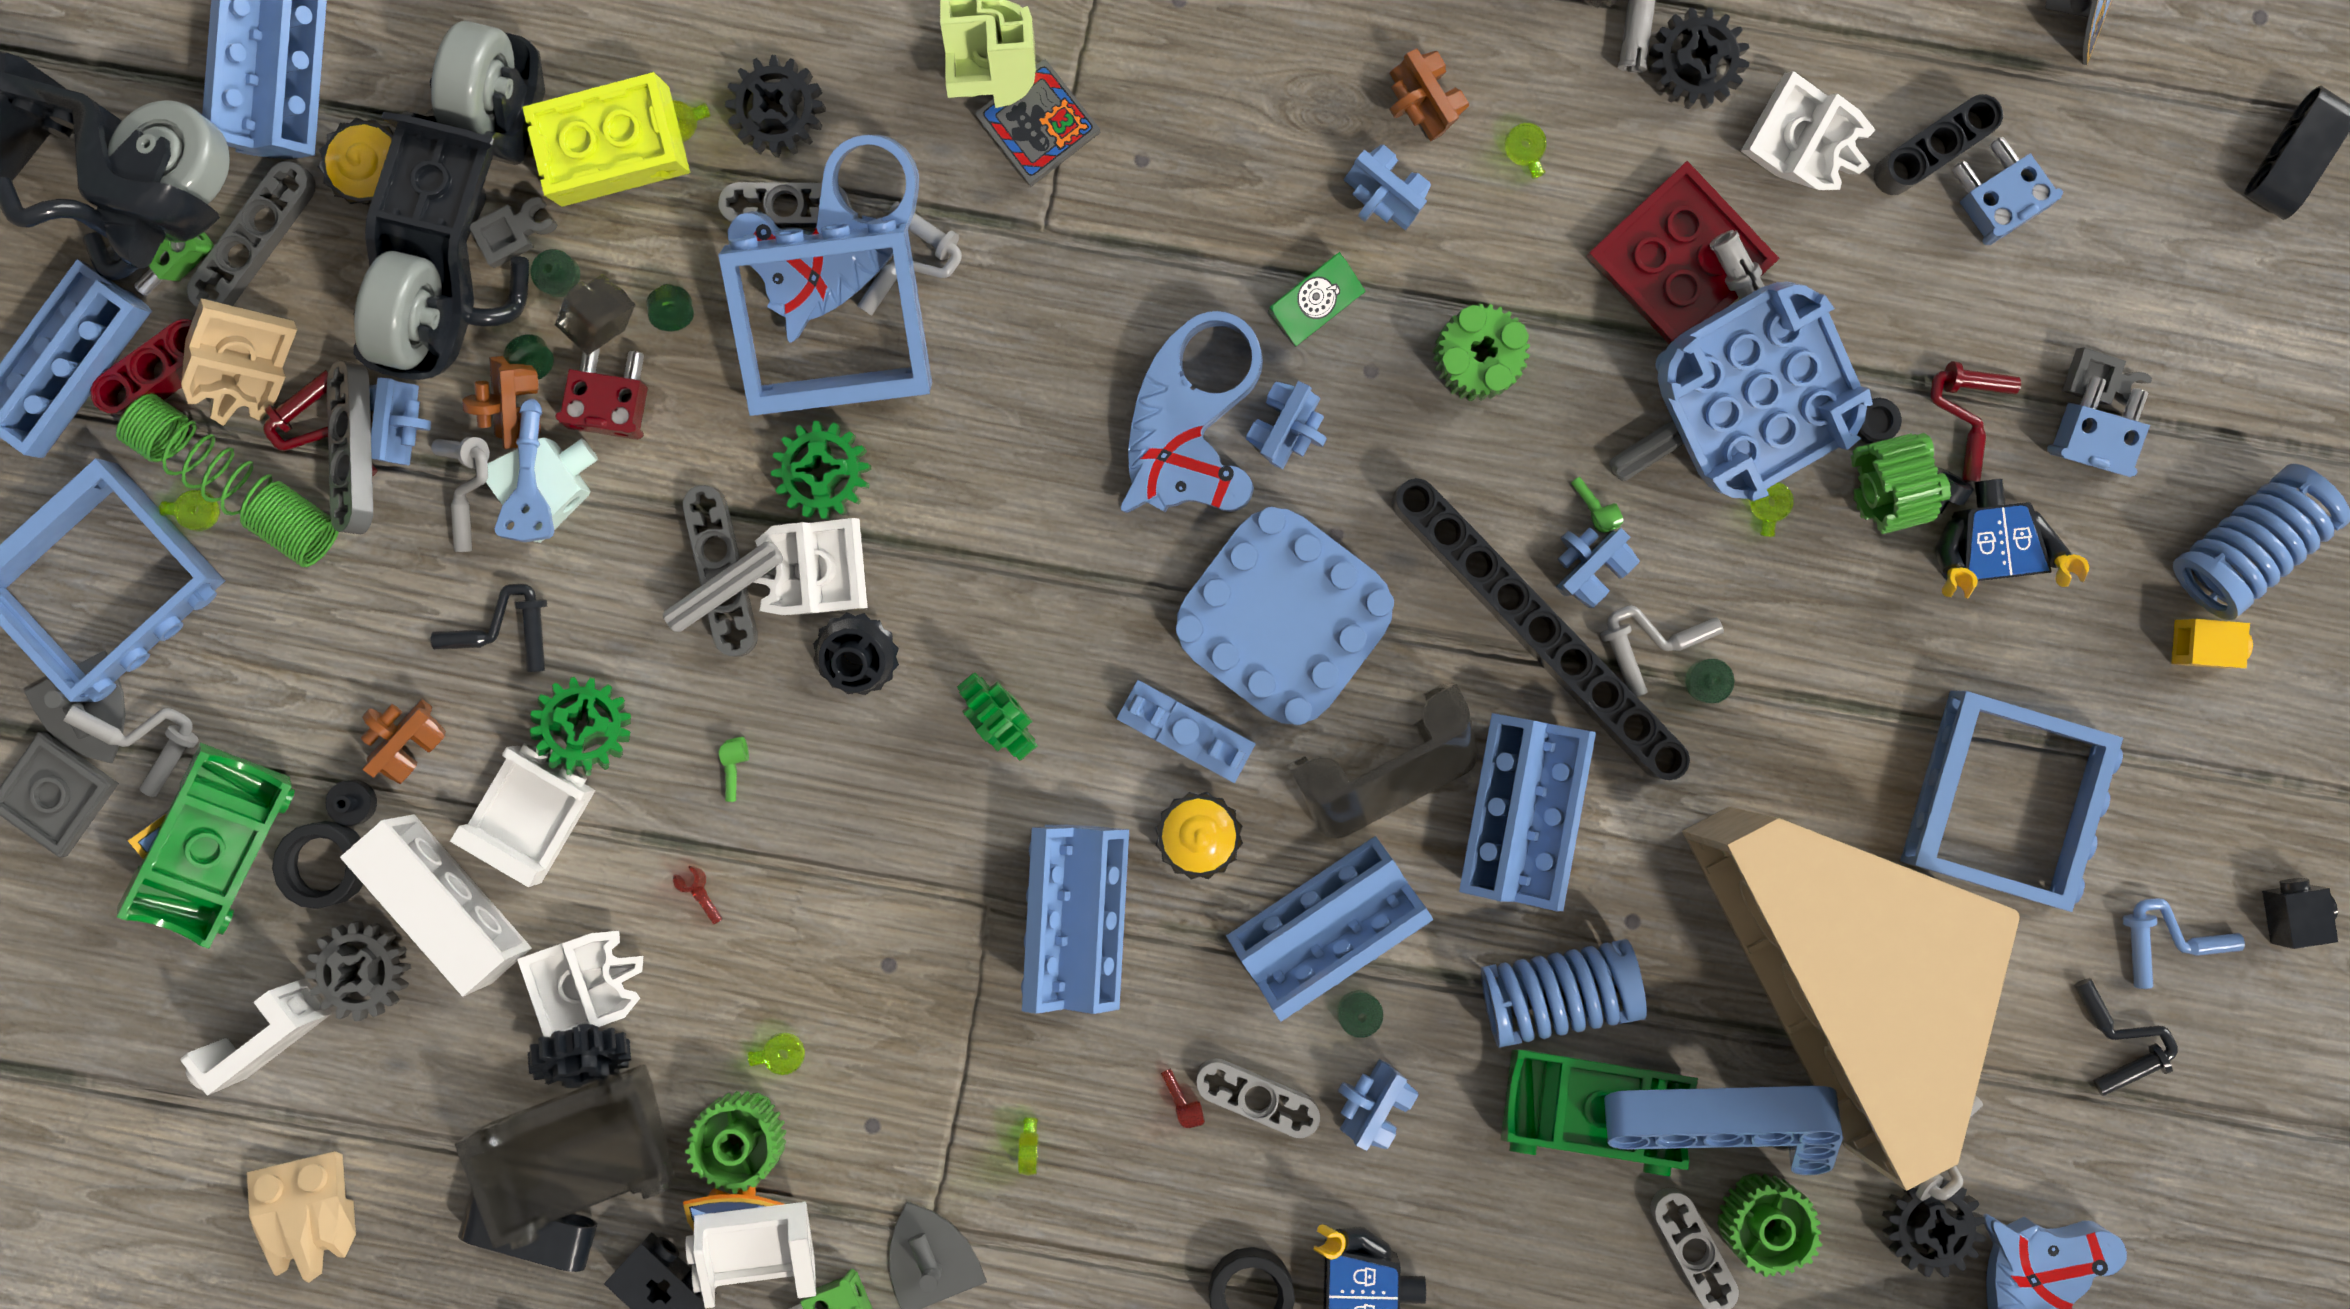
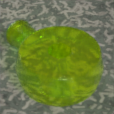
M673 100L676 117L679 118L678 125L682 141L685 142L694 135L697 121L709 118L711 114L706 103L692 108L685 102Z
M1521 123L1514 126L1505 138V151L1509 159L1515 164L1528 166L1532 179H1536L1546 173L1540 161L1547 148V140L1543 130L1532 123ZM1522 141H1527L1530 147H1524Z
M1780 482L1767 489L1769 496L1755 501L1750 500L1752 512L1757 518L1762 520L1761 536L1775 537L1776 523L1784 520L1793 508V494L1786 485ZM1770 497L1775 500L1774 506L1769 504Z
M194 489L182 493L175 502L162 501L159 505V512L162 516H175V519L181 526L187 530L199 532L207 530L216 524L220 516V506L218 501H205L201 490ZM205 491L206 495H207L209 498H213V499L215 498V497L212 496L210 493H208L207 491Z
M777 1033L766 1041L762 1051H751L748 1053V1063L751 1067L765 1064L771 1072L778 1075H789L796 1072L803 1064L805 1058L803 1043L797 1036L790 1033ZM780 1050H785L788 1057L783 1058L780 1055Z
M1024 1118L1023 1133L1020 1134L1018 1173L1030 1176L1036 1175L1038 1171V1119Z

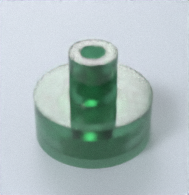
M550 249L541 252L532 262L531 278L535 286L544 293L553 297H563L572 293L578 286L580 269L576 261L568 254L557 249Z
M664 284L653 290L647 297L648 318L655 328L668 332L678 331L687 327L693 320L694 309L692 299L685 289L671 284Z
M525 334L514 338L508 343L503 354L509 364L532 365L537 371L538 380L550 372L554 363L553 354L546 342L541 337L533 334Z
M1702 659L1695 662L1689 668L1685 683L1689 694L1695 700L1702 703H1718L1725 700L1731 694L1735 679L1731 668L1725 662L1718 659Z
M1355 990L1349 992L1340 1000L1337 1008V1017L1340 1025L1349 1035L1364 1038L1371 1036L1380 1028L1383 1021V1009L1373 994L1364 990ZM1360 1014H1365L1363 1018H1358Z

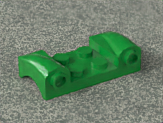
M200 742L141 865H138L117 906V918L126 921L145 922L169 929L192 940L199 946L209 949L216 934L223 935L234 913V909L230 907L278 812L284 814L292 801L295 789L291 788L290 777Z
M1519 1049L1512 1050L1501 1140L1510 1142L1509 1151L1536 1155L1537 1146L1640 1162L1644 1163L1643 1172L1671 1176V1168L1688 1170V1148L1618 1149L1609 1146L1604 1098L1610 1093L1627 1090L1697 1089L1698 1078Z

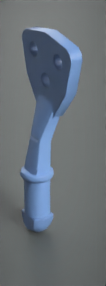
M531 398L523 402L519 411L521 413L519 439H517L516 444L519 451L520 469L517 488L502 505L494 528L495 533L501 538L520 542L550 539L554 534L551 508L536 483L534 467L537 448L540 446L538 434L542 408L535 399ZM529 506V512L524 514V507ZM514 522V527L508 530V524ZM538 523H542L540 530L535 528Z

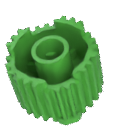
M1483 304L1472 305L1454 315L1441 330L1440 335L1435 341L1437 345L1434 347L1433 353L1436 355L1433 359L1438 362L1435 370L1442 373L1439 379L1446 380L1445 387L1450 386L1452 388V395L1458 392L1460 399L1468 396L1469 401H1473L1476 397L1482 401L1487 396L1489 399H1492L1497 394L1501 395L1504 391L1508 390L1522 376V371L1527 367L1525 361L1530 356V354L1526 353L1530 348V344H1526L1529 334L1525 325L1518 322L1519 319L1517 317L1514 319L1510 318V311L1504 314L1502 313V307L1494 310L1492 304H1489L1487 308H1484ZM1479 344L1487 348L1490 357H1487L1483 362L1477 361L1474 358L1477 352L1471 351V347H1477Z
M1910 433L1856 447V450H1853V455H1851L1852 467H1857L1860 473L1858 480L1861 482L1860 488L1853 489V499L1857 502V510H1860L1861 518L1865 520L1873 518V522H1877V530H1880L1881 534L1932 522L1938 518L1937 514H1940L1939 508L1942 507L1941 501L1950 499L1951 492L1950 483L1944 473L1937 474L1938 468L1934 465L1935 459L1933 458L1934 446L1930 436L1925 433L1917 435Z
M736 1091L732 1096L730 1093H727L722 1098H717L694 1120L695 1124L689 1130L692 1134L687 1138V1142H690V1145L685 1150V1154L690 1155L687 1163L694 1166L691 1172H698L700 1178L706 1177L708 1185L714 1182L716 1189H719L721 1185L724 1186L725 1191L732 1189L733 1194L737 1193L740 1189L745 1192L750 1186L754 1188L761 1179H764L770 1173L784 1152L786 1140L783 1137L786 1134V1130L781 1129L785 1124L784 1120L778 1119L781 1113L779 1111L774 1112L775 1105L771 1104L768 1097L758 1092L750 1094L749 1091H746L741 1095L739 1091ZM733 1134L743 1140L744 1145L742 1149H739L738 1143L731 1145L729 1138Z
M1755 1173L1742 1176L1739 1182L1735 1183L1737 1188L1735 1190L1732 1188L1728 1190L1731 1195L1723 1197L1726 1204L1720 1205L1723 1214L1718 1215L1717 1225L1720 1235L1727 1242L1726 1245L1748 1268H1751L1757 1274L1760 1272L1764 1277H1768L1769 1274L1775 1276L1776 1272L1784 1276L1786 1270L1794 1273L1795 1266L1802 1268L1806 1263L1812 1264L1813 1260L1811 1257L1818 1256L1819 1253L1816 1251V1248L1822 1247V1243L1818 1237L1821 1231L1816 1227L1821 1223L1815 1217L1818 1213L1812 1208L1813 1204L1809 1201V1198L1786 1180H1781L1774 1175L1772 1178L1767 1174H1763L1761 1178V1176ZM1771 1220H1774L1776 1222L1775 1226L1769 1230L1766 1225Z

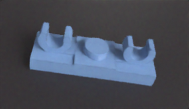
M1137 680L1117 717V720L1233 783L1236 782L1256 745L1254 742L1140 680Z

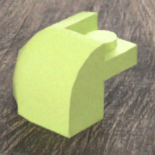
M940 0V25L945 49V76L948 98L993 94L995 108L1011 105L1026 96L1034 84L1036 72L1032 16L1028 6L1022 8L1019 4L1007 0Z

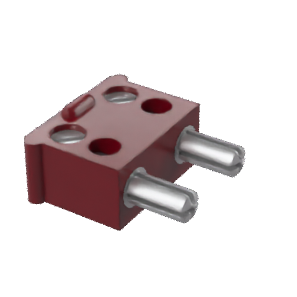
M585 344L579 371L572 369L568 371L561 412L555 415L556 419L568 429L636 440L641 439L644 433L640 428L648 387L640 381L644 359L643 353L638 351L628 352L624 378L595 373L600 348L594 344ZM587 388L586 392L580 395L581 391ZM628 395H632L629 401L624 402Z

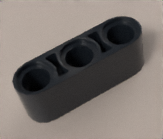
M2323 86L2313 89L2297 107L2250 180L2244 192L2245 196L2282 220L2291 217L2308 198L2349 134L2350 104Z
M1987 94L1976 95L1915 135L1876 164L1874 169L1876 186L1888 195H1899L1977 144L2001 125L2003 109L2000 102L1995 97ZM1968 112H1973L1980 118L1981 129L1974 127L1970 123ZM1931 137L1939 138L1943 142L1945 147L1944 154H1940L1933 149ZM1894 161L1900 162L1906 167L1908 171L1907 179H1902L1896 175L1893 169Z
M475 1189L470 1193L458 1238L473 1246L563 1271L580 1272L585 1270L598 1223L583 1215L487 1189Z

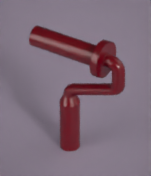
M1951 361L1946 366L1945 371H1941L1933 377L1930 397L1933 404L1972 425L1967 435L1962 479L1966 482L1981 481L1986 443L1984 423L1978 416L1943 398V389L1945 392L1955 393L1960 387L2016 395L2021 387V379L2016 376L1964 370L1961 362Z
M328 370L323 371L279 407L275 408L270 404L264 408L270 417L264 424V434L278 450H290L328 437V427L288 440H283L275 430L279 427L285 433L289 432L292 429L289 422L327 393ZM372 464V477H373V476L377 473L378 470H377V469L374 467V465Z

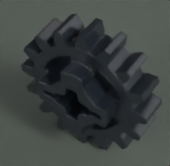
M1694 7L1689 8L1684 14V21L1677 14L1673 15L1667 22L1669 29L1661 27L1655 35V38L1660 43L1653 44L1649 50L1650 56L1658 58L1650 66L1649 73H1660L1662 77L1655 86L1656 89L1660 90L1668 86L1672 90L1668 101L1671 103L1679 95L1685 97L1684 105L1686 109H1690L1697 99H1700L1703 109H1707L1713 104L1714 96L1721 103L1731 95L1729 88L1736 90L1743 82L1738 73H1744L1750 62L1740 58L1750 48L1749 43H1738L1736 40L1743 31L1741 26L1730 30L1727 27L1730 16L1725 14L1717 21L1713 19V8L1710 7L1707 8L1702 17H1698ZM1683 34L1682 48L1677 49L1675 53H1671L1675 39ZM1693 52H1695L1697 58L1693 59L1691 56ZM1702 58H1705L1706 63L1704 65H1702V61L1700 60ZM1726 64L1723 77L1715 83L1714 78L1717 76L1716 68Z
M771 55L769 66H763L758 58L753 59L755 70L749 73L740 68L738 73L743 80L740 85L729 83L728 85L729 90L736 96L735 99L725 101L727 110L736 113L728 119V123L733 130L741 129L737 137L744 145L753 140L752 148L760 155L766 149V146H769L775 158L780 157L781 149L785 146L788 147L793 155L797 154L796 142L801 139L810 145L813 141L808 134L809 129H822L823 125L815 117V114L826 112V107L822 101L814 99L823 92L818 83L809 84L813 76L807 68L797 74L798 65L794 59L790 58L785 66L782 67L776 55ZM772 79H781L779 82H765ZM750 95H752L753 108L747 115V104ZM803 95L804 110L799 119L797 117V105L802 101L801 96ZM764 96H767L771 101H775L779 105L781 104L787 117H784L780 112L770 109ZM772 130H787L781 134H769Z
M579 1024L570 1030L554 1031L551 1037L538 1038L539 1044H531L529 1046L530 1052H528L529 1074H533L534 1080L545 1079V1084L548 1085L561 1081L562 1086L572 1089L581 1088L583 1085L595 1081H605L609 1075L620 1074L619 1069L628 1068L629 1061H631L630 1040L626 1039V1033L615 1034V1028L598 1031V1026L593 1024Z
M1943 1177V1182L1939 1188H1943L1950 1181ZM1913 1187L1907 1191L1904 1190L1905 1195L1902 1198L1891 1194L1889 1199L1896 1207L1894 1211H1883L1882 1216L1892 1222V1226L1883 1229L1882 1233L1889 1240L1894 1241L1888 1249L1896 1257L1902 1256L1901 1263L1907 1268L1913 1270L1917 1267L1918 1271L1925 1277H1930L1935 1268L1945 1278L1949 1277L1950 1265H1955L1961 1271L1966 1269L1962 1259L1966 1254L1977 1259L1979 1254L1972 1248L1974 1241L1984 1242L1986 1237L1976 1231V1226L1986 1223V1219L1979 1213L1972 1212L1979 1206V1202L1970 1195L1965 1196L1967 1189L1961 1187L1952 1197L1947 1199L1955 1205L1956 1211L1950 1208L1945 1209V1205L1932 1196L1921 1201L1915 1195L1918 1188ZM1914 1241L1917 1244H1922L1928 1254L1916 1251L1910 1242Z

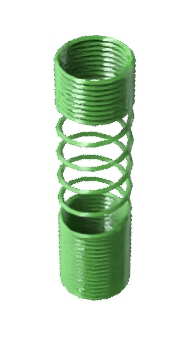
M151 393L141 396L120 417L116 427V437L119 441H122V443L129 446L130 449L136 451L137 454H140L149 462L162 461L166 474L172 476L182 474V482L185 487L190 489L201 487V494L205 501L216 502L221 500V510L224 514L230 516L240 514V523L244 528L251 531L252 534L259 536L260 539H263L267 544L277 549L278 552L285 554V557H289L300 567H309L318 562L334 544L339 532L333 528L331 516L320 510L316 505H313L309 500H306L305 497L294 492L293 489L287 487L283 482H273L272 474L264 475L252 486L240 510L235 512L227 511L224 506L225 498L231 496L247 481L254 468L253 461L244 462L232 473L219 498H209L205 493V486L213 482L228 468L235 455L234 448L224 449L213 459L203 476L201 484H189L185 474L208 456L215 444L214 434L202 437L194 445L181 471H170L166 466V459L174 456L187 445L195 433L196 423L195 421H189L187 415H184L180 410L165 402L158 395ZM189 425H192L191 432L189 433V435L187 436V438L184 440V438H185V436H186V434H187V432H188ZM211 438L210 445L202 456L187 467L198 447L204 441ZM231 451L224 466L207 480L218 460L224 454ZM250 465L243 479L227 493L237 474L244 467ZM267 478H269V480H268V482H267V485H266L264 488H262V489L253 497V499L251 500V502L247 505V503H248V501H249L251 495L254 493V491L256 490V488H257L264 480H266Z

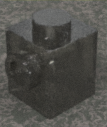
M601 274L589 283L585 281L577 283L568 292L563 300L555 326L588 356L625 331L636 304L623 289L616 286L604 274Z

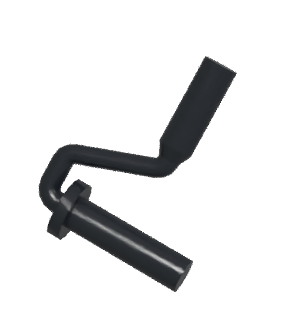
M527 584L505 585L499 593L488 633L482 630L432 632L431 646L434 650L481 648L486 644L493 643L499 635L509 596L524 595L525 600L515 601L514 604L515 609H522L527 672L545 671L541 607H547V600H536L534 589Z
M2087 978L2074 985L2096 1028L2106 1038L2121 1040L2160 1036L2166 1047L2163 1051L2157 1043L2149 1046V1054L2094 1079L2093 1082L2102 1096L2158 1070H2161L2164 1074L2173 1072L2170 1061L2176 1057L2178 1046L2168 1028L2164 1026H2149L2114 1030V1021L2092 979Z

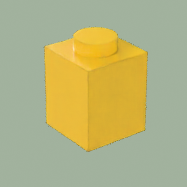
M2206 619L2175 620L2171 664L2223 669L2247 668V659L2250 657L2253 649V640L2249 634L2250 623Z

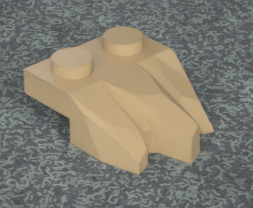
M201 298L185 341L181 386L188 404H197L205 398H211L210 417L222 426L226 424L236 409L241 406L248 407L250 417L261 421L267 414L264 408L270 404L272 406L275 404L285 380L283 365L297 332L295 322Z
M334 1151L247 1172L249 1218L274 1275L278 1276L287 1271L291 1259H294L302 1279L309 1283L322 1274L324 1250L331 1251L337 1257H346L356 1236L354 1201L346 1199L343 1154Z

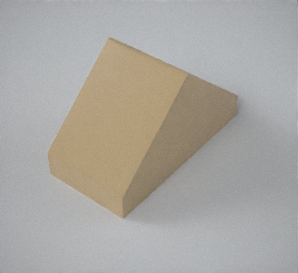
M1727 807L1683 830L1682 832L1813 1086H1827L1836 1090L1843 1135L1842 1142L1845 1148L1906 1191L1958 1165L2020 920L2019 913L2015 909L1777 817Z

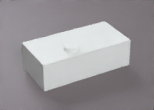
M415 814L381 820L340 857L462 997L492 984L514 965L518 958L523 957L532 949Z

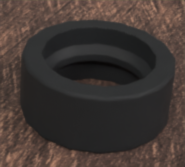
M322 821L296 827L284 836L274 852L272 865L276 885L283 895L300 907L320 909L346 902L357 894L362 888L363 883L347 865L341 883L327 891H317L309 888L300 877L297 866L299 852L310 840L317 838L330 839L339 846L344 854L361 839L356 831L336 822Z
M1255 1247L1236 1249L1223 1257L1212 1271L1208 1287L1211 1309H1230L1225 1300L1227 1282L1233 1274L1241 1269L1252 1267L1264 1270L1275 1281L1278 1298L1273 1309H1293L1295 1297L1291 1275L1283 1261L1268 1250Z

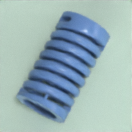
M2289 464L2277 473L2268 484H2264L2256 492V495L2250 496L2243 503V506L2237 507L2230 514V517L2224 518L2217 525V528L2211 529L2204 536V539L2195 542L2190 548V552L2182 553L2173 562L2175 576L2186 592L2208 612L2225 620H2235L2254 603V599H2260L2267 592V588L2274 587L2280 581V577L2287 576L2292 572L2294 566L2300 565L2306 560L2307 555L2316 552L2320 548V542L2329 541L2334 536V530L2338 531L2349 524L2350 508L2341 493L2325 477L2304 465ZM2309 493L2327 508L2331 516H2328L2316 502L2305 494ZM2191 569L2195 573L2198 580L2202 583V585L2210 593H2212L2210 596H2208L2195 582L2192 576ZM2217 599L2225 602L2228 605L2226 606L2220 604L2219 602H2217Z
M1623 939L1611 943H1603L1599 946L1598 950L1594 946L1584 947L1581 952L1576 949L1567 950L1564 956L1558 952L1548 955L1547 960L1543 956L1533 957L1530 963L1525 959L1516 960L1513 967L1506 962L1500 963L1498 966L1495 964L1481 967V982L1487 1014L1497 1046L1500 1048L1522 1043V1040L1530 1042L1534 1039L1535 1035L1529 1014L1527 994L1532 1006L1538 1036L1543 1039L1551 1036L1552 1030L1545 1003L1544 990L1548 999L1554 1030L1558 1035H1566L1569 1031V1025L1561 995L1560 983L1564 991L1572 1029L1576 1032L1585 1030V1014L1591 1028H1601L1603 1025V1015L1594 983V975L1599 986L1603 1013L1607 1024L1613 1026L1617 1025L1619 1021L1622 1024L1646 1019L1647 1006L1643 980L1635 952L1629 940ZM1577 979L1581 987L1583 1005L1577 987ZM1614 985H1617L1620 994L1622 1011L1619 1010ZM1511 1006L1513 1007L1519 1031L1513 1032Z

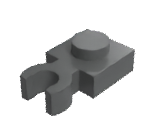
M533 197L527 200L518 214L507 204L471 223L470 230L489 266L496 268L510 261L512 257L519 256L534 248L528 237L533 233L546 235L557 228L558 225L552 218L545 219L540 223L535 222V213L547 206L542 198Z
M2076 348L2062 392L2083 398L2090 377L2097 376L2106 380L2099 403L2112 404L2115 396L2120 404L2126 406L2131 394L2132 384L2134 382L2141 384L2151 383L2152 377L2144 372L2122 374L2126 363L2125 360L2088 348Z

